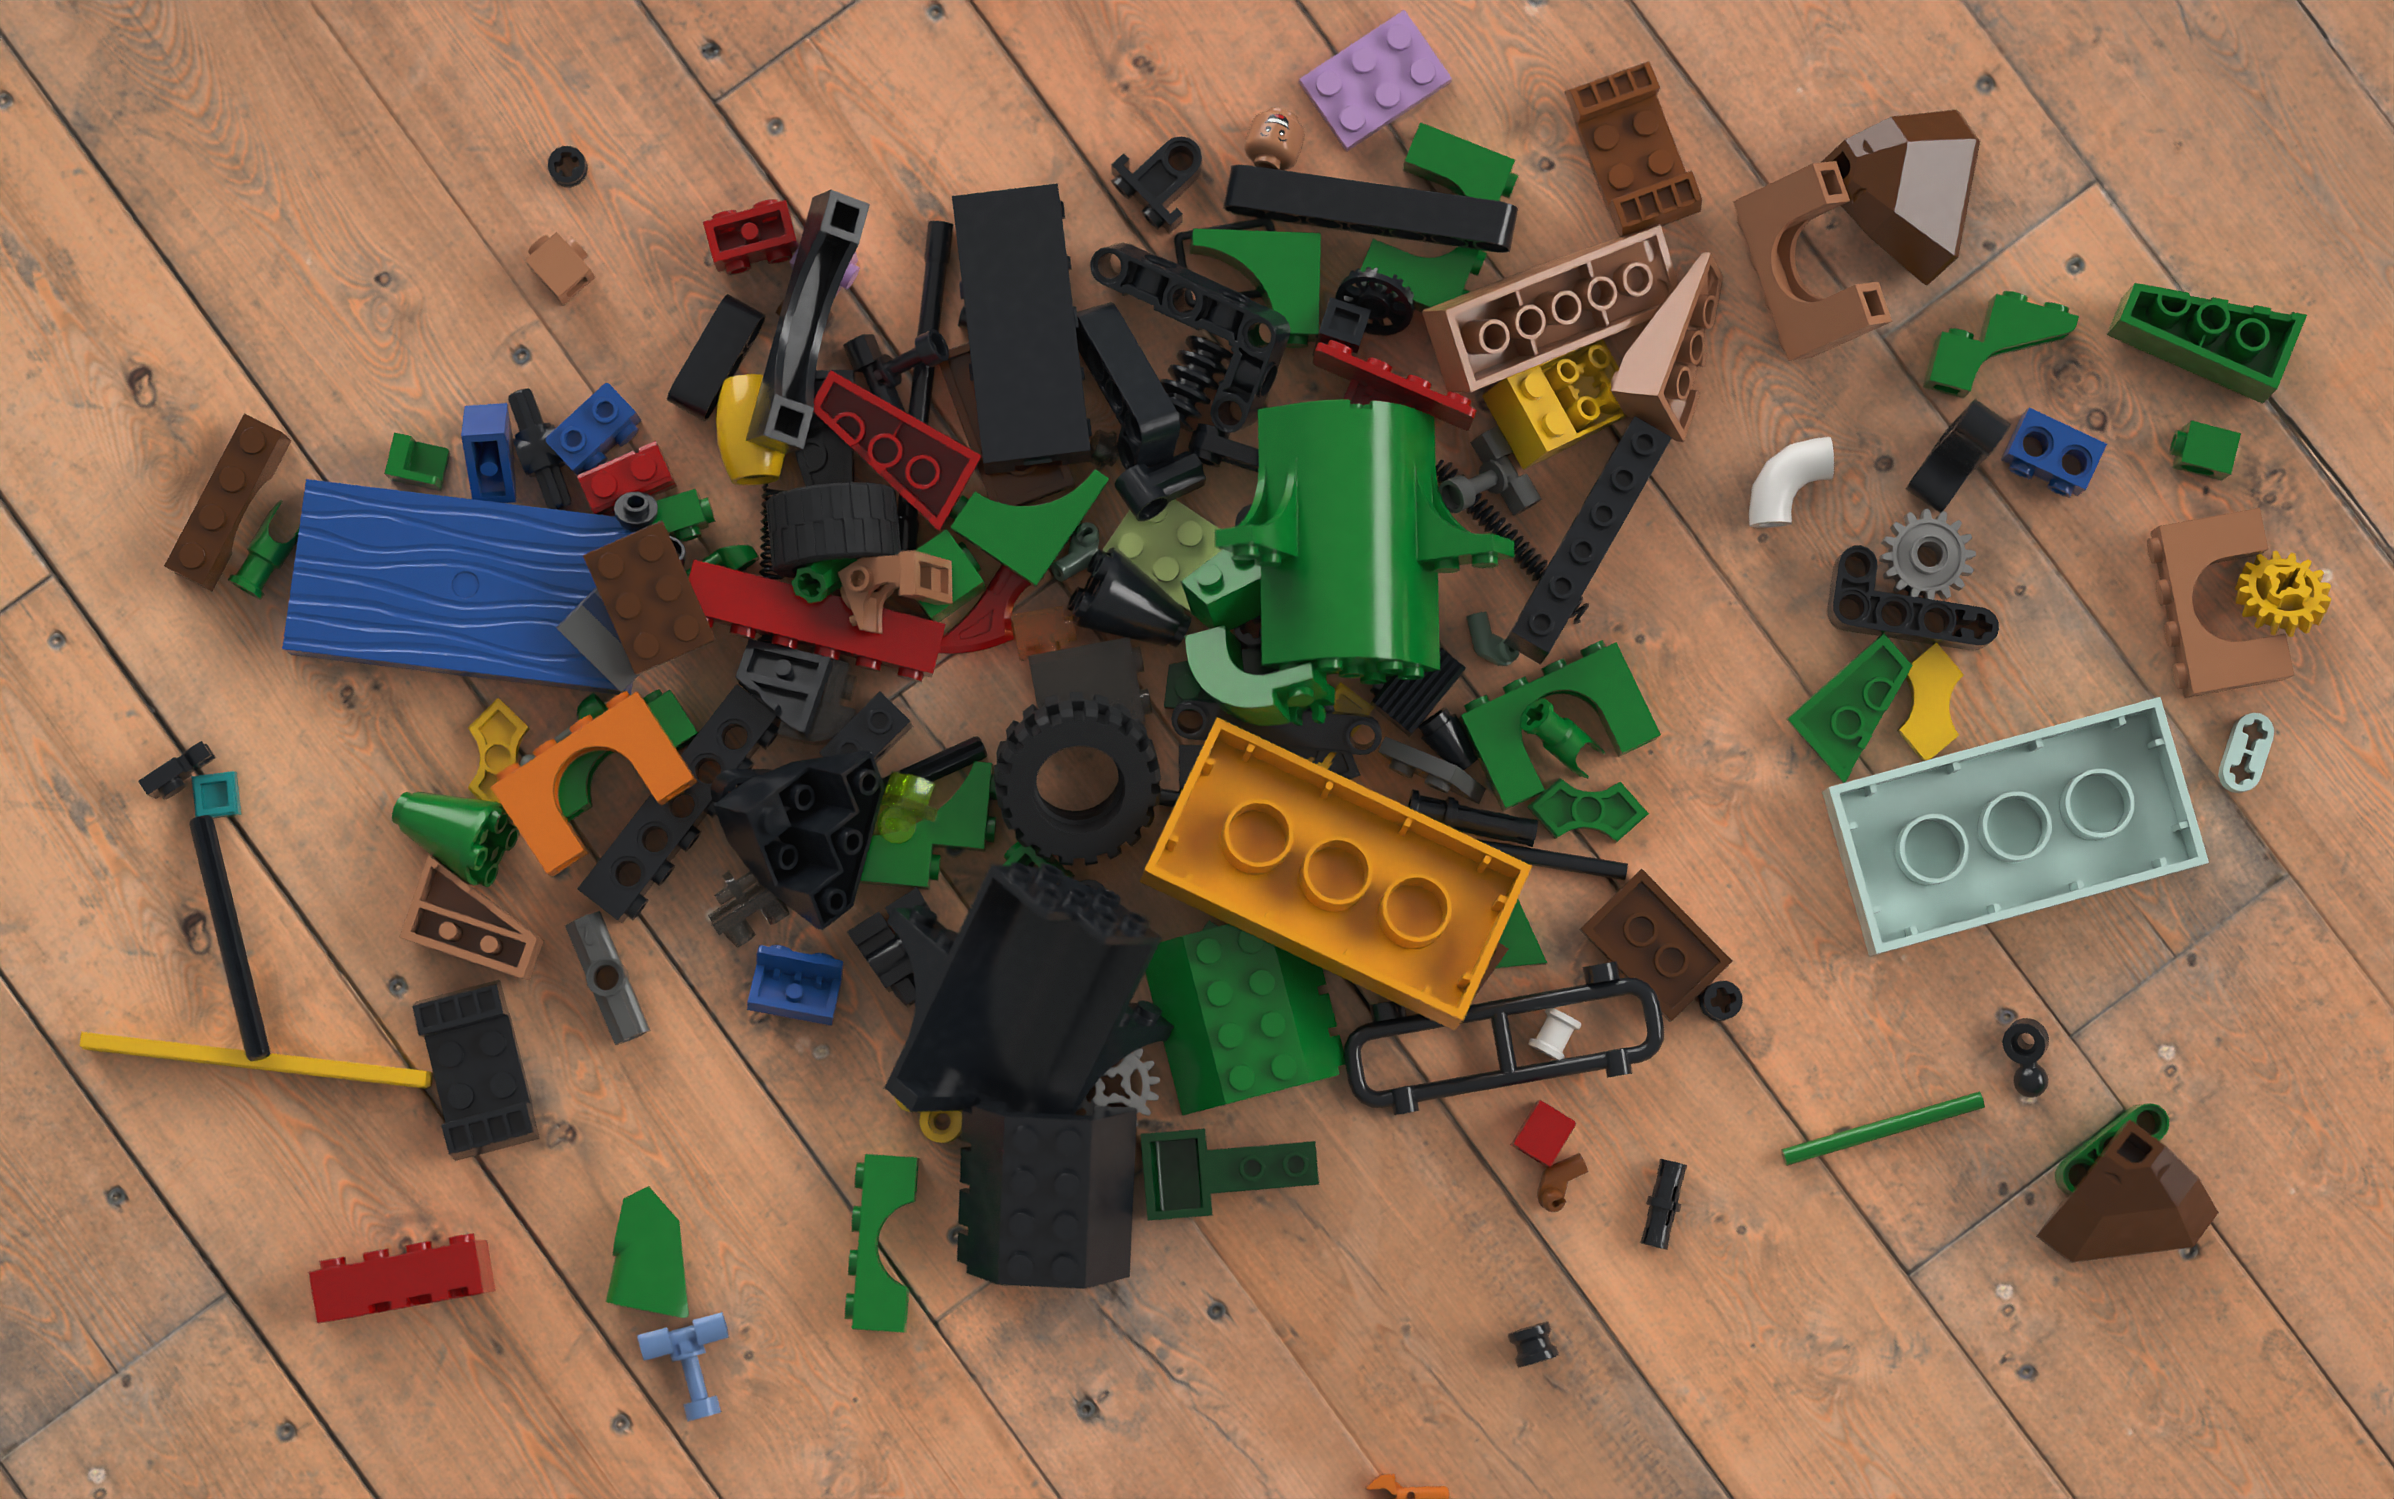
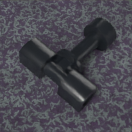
M935 329L915 338V348L894 359L887 354L882 355L874 334L860 335L843 345L854 372H863L870 392L904 412L906 411L896 390V386L900 385L902 381L901 374L922 363L928 367H934L949 358L947 343L943 336Z

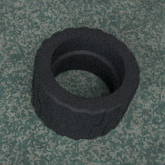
M859 482L812 485L780 492L771 496L766 502L772 570L779 576L795 578L799 567L813 562L899 555V552H901L896 492L890 486Z

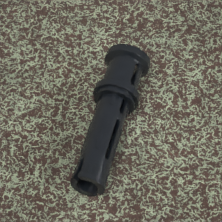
M1412 789L1408 808L1459 832L1515 842L1529 847L1534 845L1538 827V820L1521 818L1459 805V801L1455 800L1454 797L1448 796L1446 800L1420 795L1419 790Z

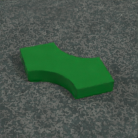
M1561 778L1527 806L1530 812L1555 839L1575 829H1592L1607 835L1615 843L1649 814L1621 782L1607 790L1586 792L1573 788Z

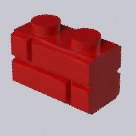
M656 441L640 447L638 453L631 451L577 475L593 514L605 516L614 515L615 502L626 493L643 492L654 497L677 487L661 448Z

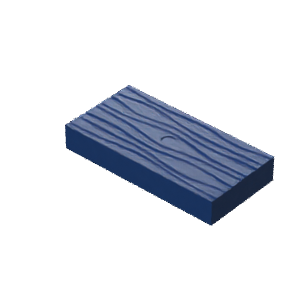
M306 479L282 649L295 656L619 695L621 692L556 627L596 588L583 555L635 532L624 529L616 517ZM633 682L623 692L628 691L631 695Z

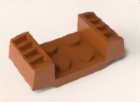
M1649 61L1565 91L1580 140L1606 208L1611 214L1620 237L1654 225L1661 224L1663 226L1699 213L1702 206V197L1692 171H1685L1659 103L1657 94L1660 86Z

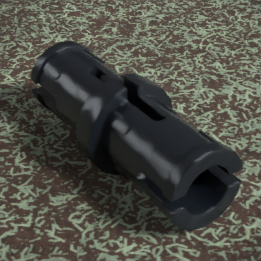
M1660 1159L1652 1196H1648L1646 1205H1649L1648 1217L1640 1243L1668 1250L1676 1212L1680 1213L1682 1205L1678 1201L1687 1165Z

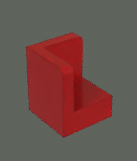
M1538 1100L1510 1145L1545 1167H1551L1575 1128L1576 1122L1542 1100Z

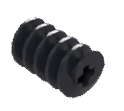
M1188 336L1185 343L1192 352L1179 350L1176 357L1182 366L1170 365L1168 373L1173 380L1161 379L1160 382L1178 413L1180 428L1193 432L1186 418L1201 419L1202 414L1194 405L1196 402L1210 404L1211 400L1204 393V389L1218 390L1219 384L1212 376L1214 373L1225 376L1227 369L1221 361L1223 359L1231 360L1233 353L1212 340L1204 337Z

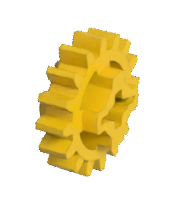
M2273 551L2270 560H2267L2262 554H2258L2254 564L2250 562L2245 564L2235 586V590L2238 591L2235 602L2239 605H2245L2242 612L2244 618L2251 616L2257 618L2254 625L2257 629L2266 624L2270 626L2271 635H2276L2279 629H2285L2288 637H2293L2296 628L2307 634L2310 632L2312 624L2318 626L2321 624L2331 602V598L2328 596L2331 585L2321 582L2324 575L2322 570L2312 572L2309 569L2311 560L2307 559L2302 563L2296 562L2295 553L2292 552L2288 555L2287 559H2281L2278 551Z

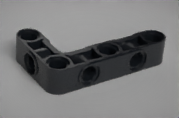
M1117 243L1096 251L1091 258L1090 268L1092 275L1098 282L1122 293L1123 296L1129 294L1154 306L1155 311L1198 331L1202 329L1207 330L1229 341V345L1232 346L1231 351L1234 353L1224 380L1218 383L1219 387L1210 411L1211 420L1216 428L1227 433L1239 431L1255 423L1258 419V409L1263 408L1269 390L1275 381L1278 366L1290 337V326L1286 318L1280 313L1252 301L1237 291L1131 244ZM1112 254L1116 255L1121 262L1119 274L1111 267L1110 260ZM1187 288L1195 295L1196 304L1194 308L1188 306L1185 301L1184 294ZM1261 323L1268 326L1271 331V341L1269 343H1266L1260 337L1259 327ZM1231 401L1237 403L1241 408L1242 415L1240 420L1235 419L1230 412Z

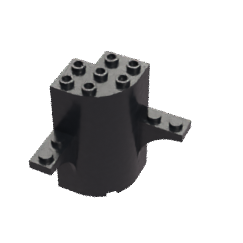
M1016 862L1011 863V865H991L959 933L946 929L936 920L937 915L926 907L916 905L913 908H893L887 924L899 936L909 955L915 979L916 1002L909 1036L884 1088L911 1112L963 1111L964 1109H972L973 1106L979 1105L980 1101L1007 1102L1006 1112L1075 1115L1088 1092L1111 1067L1125 1056L1143 1046L1167 1041L1174 1028L1169 1021L1161 1016V1009L1153 1003L1140 1000L1138 1003H1130L1162 937L1149 927L1150 922L1144 916L1129 911L1121 905V898L1115 892L1106 888H1098L1096 890L1082 882L1065 876L1060 869L1045 863L1041 864L1039 868L1025 866Z

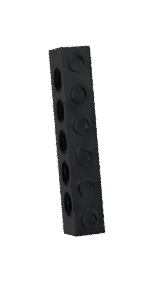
M1636 416L1633 418L1506 637L1504 644L1541 665L1550 653L1672 437Z
M736 684L681 755L698 782L662 806L651 793L577 890L621 923L627 917L634 920L649 900L644 895L654 883L658 886L662 885L672 873L675 865L671 861L678 851L683 849L687 852L699 838L702 831L697 827L708 814L712 818L716 815L713 806L716 802L711 797L712 783H703L698 776L701 765L708 761H715L719 763L721 772L729 769H752L755 763L750 760L760 746L766 750L780 733L781 729L776 726L780 719L750 693ZM734 727H741L747 732V741L739 749H730L725 745V735ZM681 795H689L694 800L692 813L684 818L674 816L672 812L674 800ZM655 829L664 830L668 837L664 849L658 852L649 851L645 843L647 835ZM628 863L638 864L641 870V877L633 886H623L619 880L621 868Z

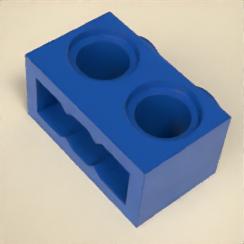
M2029 407L2021 415L2001 460L2010 464L2008 469L2018 476L2032 479L2034 475L2049 482L2047 488L2056 494L2064 497H2071L2072 494L2079 496L2087 489L2107 444ZM2025 437L2036 438L2041 443V456L2034 457L2025 452L2023 448ZM2064 455H2072L2079 460L2081 470L2078 475H2071L2063 469L2062 458Z

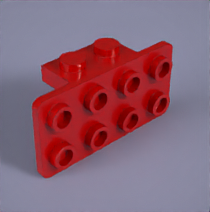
M1329 340L1326 345L1318 342L1314 352L1313 364L1351 381L1343 400H1350V404L1368 405L1371 401L1400 404L1469 431L1477 410L1470 407L1471 400L1450 391H1448L1446 396L1430 389L1432 386L1430 382L1415 375L1409 374L1407 379L1391 373L1392 367L1379 359L1369 357L1367 362L1352 356L1353 350L1342 343Z

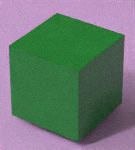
M947 529L915 550L952 561L953 604L935 605L916 600L929 620L942 621L986 590L984 580L978 573L982 570L966 545L963 542L957 544Z

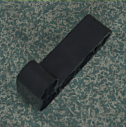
M1112 302L1078 311L1079 328H1076L1078 351L1121 424L1117 448L1123 467L1127 470L1132 466L1145 464L1150 468L1172 458L1180 434L1178 413L1120 311Z
M1974 399L1941 436L1907 485L1906 490L1941 513L1955 496L1968 475L1996 448L2008 431L2011 423Z
M1857 545L1847 548L1835 561L1827 614L1831 624L1840 630L1880 636L1884 633L1888 638L1932 645L1938 643L1939 646L1964 650H1979L1997 637L1999 631L1998 619L1993 612L1986 608L1875 591L1877 559L1875 554L1867 547ZM1856 557L1863 561L1865 565L1863 577H1853L1847 572L1845 568L1847 558ZM1842 599H1851L1857 603L1859 607L1857 619L1850 620L1841 615L1839 603ZM1891 605L1900 611L1902 620L1899 626H1890L1884 622L1881 613L1884 606ZM1927 612H1935L1942 617L1944 621L1942 632L1934 633L1926 628L1924 617ZM1975 620H1979V628L1985 629V632L1977 638H1974L1973 630L1960 628L1952 636L1956 625L1968 626Z

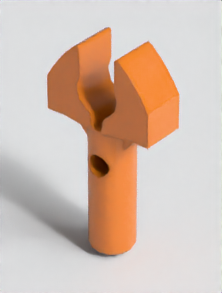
M1380 1474L1366 1486L1367 1490L1387 1489L1391 1494L1396 1495L1395 1498L1391 1499H1449L1450 1497L1449 1489L1446 1486L1402 1487L1395 1481V1474Z

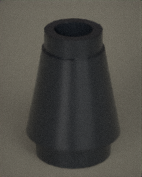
M1446 707L1434 713L1418 727L1423 733L1421 739L1444 761L1465 770L1478 759L1456 713L1451 715Z

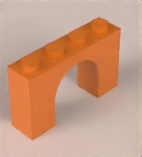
M625 691L615 696L606 703L608 710L597 718L593 719L591 715L585 716L569 728L572 734L557 743L555 739H551L543 743L532 752L535 756L534 759L521 767L516 762L496 775L498 782L492 785L491 789L546 874L551 877L589 854L564 816L559 803V785L562 776L569 765L580 756L593 751H611L626 757L633 764L661 806L698 782L643 697L637 691L632 695Z

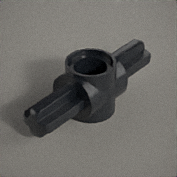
M531 389L517 390L508 397L520 431L515 435V439H513L517 455L525 474L529 475V477L537 478L547 508L562 510L572 503L560 469L565 465V462L545 440L556 428L554 424L551 425V423L543 422Z

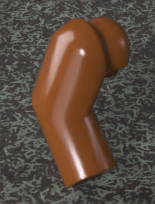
M1580 1153L1562 1160L1551 1167H1547L1543 1171L1537 1197L1539 1204L1547 1211H1560L1565 1206L1566 1200L1564 1197L1568 1181L1588 1173L1587 1166Z

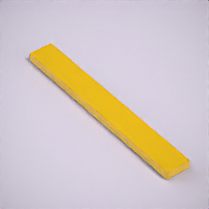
M81 1032L79 1047H82L83 1050L424 1089H429L432 1086L433 1072L274 1053H270L269 1057L259 1061H249L245 1051L239 1049Z

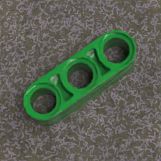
M2153 1103L2135 1105L2126 1110L2061 1161L2055 1172V1181L2059 1189L2070 1195L2076 1188L2069 1180V1171L2073 1165L2080 1164L2088 1172L2102 1153L2104 1142L2110 1137L2113 1138L2120 1127L2127 1121L2132 1120L2136 1123L2139 1114L2143 1111L2149 1112L2153 1116L2155 1127L2150 1135L2160 1141L2166 1135L2170 1126L2166 1111Z

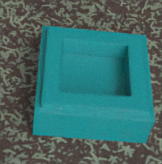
M231 771L191 776L196 817L210 815L213 819L241 815L237 772Z

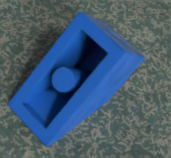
M507 403L464 406L461 438L472 499L498 503L516 502L513 435Z

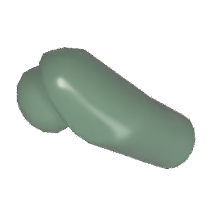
M1081 523L1071 536L1068 555L1052 563L1051 570L1058 581L1064 582L1088 567L1099 545V530L1093 523Z
M1487 612L1475 613L1466 617L1473 647L1478 656L1497 666H1508L1518 658L1520 652L1504 644L1505 639L1492 634Z

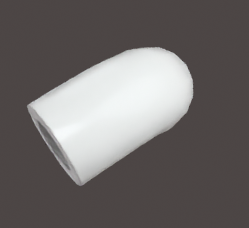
M1831 437L1814 438L1789 444L1766 462L1752 486L1749 507L1750 527L1771 528L1792 524V503L1798 490L1809 482L1833 478L1834 451Z

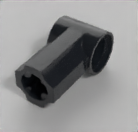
M1185 451L1150 468L1145 464L1130 467L1116 479L1114 487L1138 521H1146L1161 513L1170 501L1203 487L1206 482V476L1203 471V465L1197 455Z

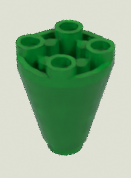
M404 792L398 798L392 812L393 823L399 825L400 830L461 880L473 886L480 884L489 887L493 884L498 874V864L505 851H510L515 846L519 837V830L516 826L512 825L513 821L502 804L498 802L425 792H415L413 794Z

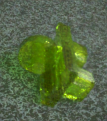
M892 771L881 802V806L887 808L882 811L878 819L879 833L885 840L892 843H903L909 840L915 832V818L935 821L938 809L928 806L935 783L914 775H904Z

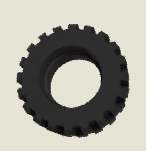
M1070 692V700L1059 701L1057 694L1045 698L1046 706L1037 709L1032 704L1023 711L1024 719L1020 723L1013 720L1006 730V741H1000L996 752L997 764L994 765L998 807L1001 808L1002 819L1008 830L1015 831L1016 840L1023 847L1034 846L1036 856L1049 860L1052 854L1059 857V864L1073 866L1074 858H1084L1085 866L1098 864L1097 856L1107 853L1108 857L1112 859L1122 854L1120 845L1127 842L1130 846H1133L1142 838L1141 827H1150L1154 820L1155 813L1153 808L1159 805L1161 798V774L1156 750L1142 722L1139 719L1133 720L1130 710L1122 704L1118 703L1114 707L1109 705L1108 697L1095 694L1093 700H1085L1083 692ZM1075 746L1091 747L1104 752L1116 764L1118 783L1113 792L1103 802L1086 810L1069 811L1057 808L1041 797L1037 788V773L1050 756L1060 750Z

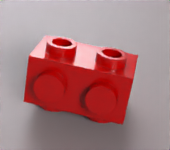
M777 199L764 200L754 204L752 209L741 212L727 210L714 214L710 220L703 221L713 263L718 272L726 270L727 275L746 272L751 269L752 263L767 260L768 264L788 261L792 259V253L796 252L799 247L786 200L779 202Z

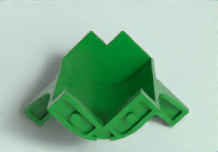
M1322 400L1258 409L1259 471L1254 500L1247 516L1237 527L1215 530V547L1231 552L1234 559L1255 560V565L1260 566L1262 665L1283 671L1312 663L1326 680L1327 675L1339 673L1341 678H1360L1361 684L1369 685L1386 683V677L1398 675V679L1418 680L1424 678V672L1440 670L1438 573L1460 571V565L1472 564V567L1475 568L1498 566V560L1514 558V541L1496 534L1471 533L1460 525L1447 509L1441 497L1436 477L1435 417L1408 406L1381 401H1371L1368 405L1350 404V400Z

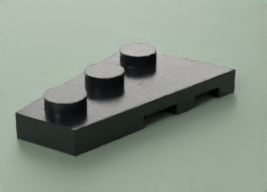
M816 370L814 398L830 370ZM832 370L855 383V372L853 370ZM813 412L804 447L801 450L794 451L805 486L854 482L855 450Z

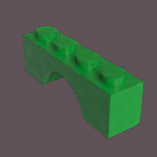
M658 689L643 698L678 752L687 747L699 733L670 689L665 693ZM593 751L584 754L573 761L566 769L559 785V803L568 822L593 807L591 785L594 774L600 764L615 752Z
M865 1154L864 1163L857 1162L855 1188L862 1189L861 1206H853L851 1231L859 1232L858 1250L850 1249L848 1275L856 1276L855 1293H847L845 1303V1319L852 1320V1329L903 1333L907 1330L910 1288L897 1282L885 1270L879 1256L878 1241L881 1229L888 1217L902 1206L916 1202L919 1158Z

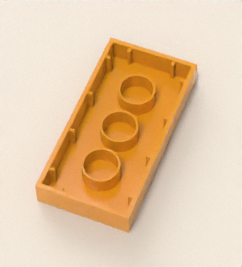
M1217 717L1139 882L1455 1030L1467 1013L1532 866Z

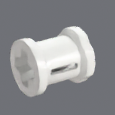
M1549 1008L1545 1010L1547 1018L1536 1038H1531L1528 1045L1553 1059L1561 1060L1565 1058L1562 1052L1574 1030H1579L1582 1023L1555 1008Z

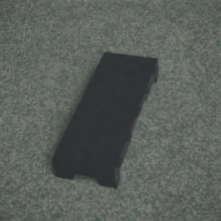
M1058 183L952 196L962 279L959 282L961 299H964L971 355V363L969 364L970 381H974L985 474L1015 471V466L1052 463V461H1062V465L1092 462L1089 441L1092 431L1090 419L1086 416L1082 381L1085 380L1084 367H1080L1076 335V328H1079L1077 309L1072 303L1069 270H1072L1070 256L1066 254L1062 219H1065L1063 201H1060Z

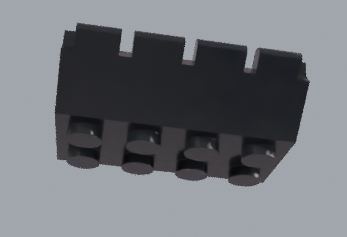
M980 1101V1104L973 1106L972 1109H964L962 1111L961 1140L970 1143L971 1147L961 1148L960 1182L969 1185L970 1188L959 1190L958 1224L968 1227V1230L958 1231L957 1261L967 1265V1273L997 1285L1086 1289L1130 1277L1137 1108L1094 1106L1093 1116L1006 1112L1007 1102Z

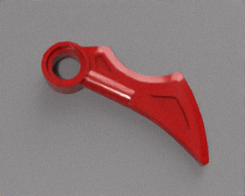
M1001 564L974 607L958 624L943 635L939 654L976 652L993 648L1015 639L1011 623L1012 611L1018 597L1032 584Z

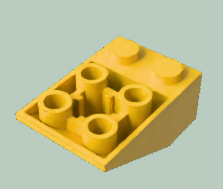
M1603 339L1502 379L1482 395L1523 470L1564 451L1627 417L1611 392L1612 377L1616 371H1619V367Z

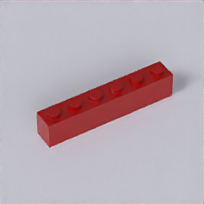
M693 560L689 581L711 629L714 622L731 626L729 633L739 637L755 639L756 633L773 637L771 644L797 649L798 644L815 648L813 654L830 657L834 661L839 660L840 654L856 658L855 665L864 669L880 672L882 665L898 669V677L916 682H922L923 676L932 677L946 626L944 623L883 608L882 634L860 630L858 625L853 626L850 623L849 617L854 614L847 607L842 597L830 594L822 601L808 603L806 599L795 594L792 584Z

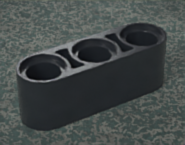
M727 294L720 302L668 393L667 401L702 421H706L718 404L724 380L733 377L758 336L766 315Z

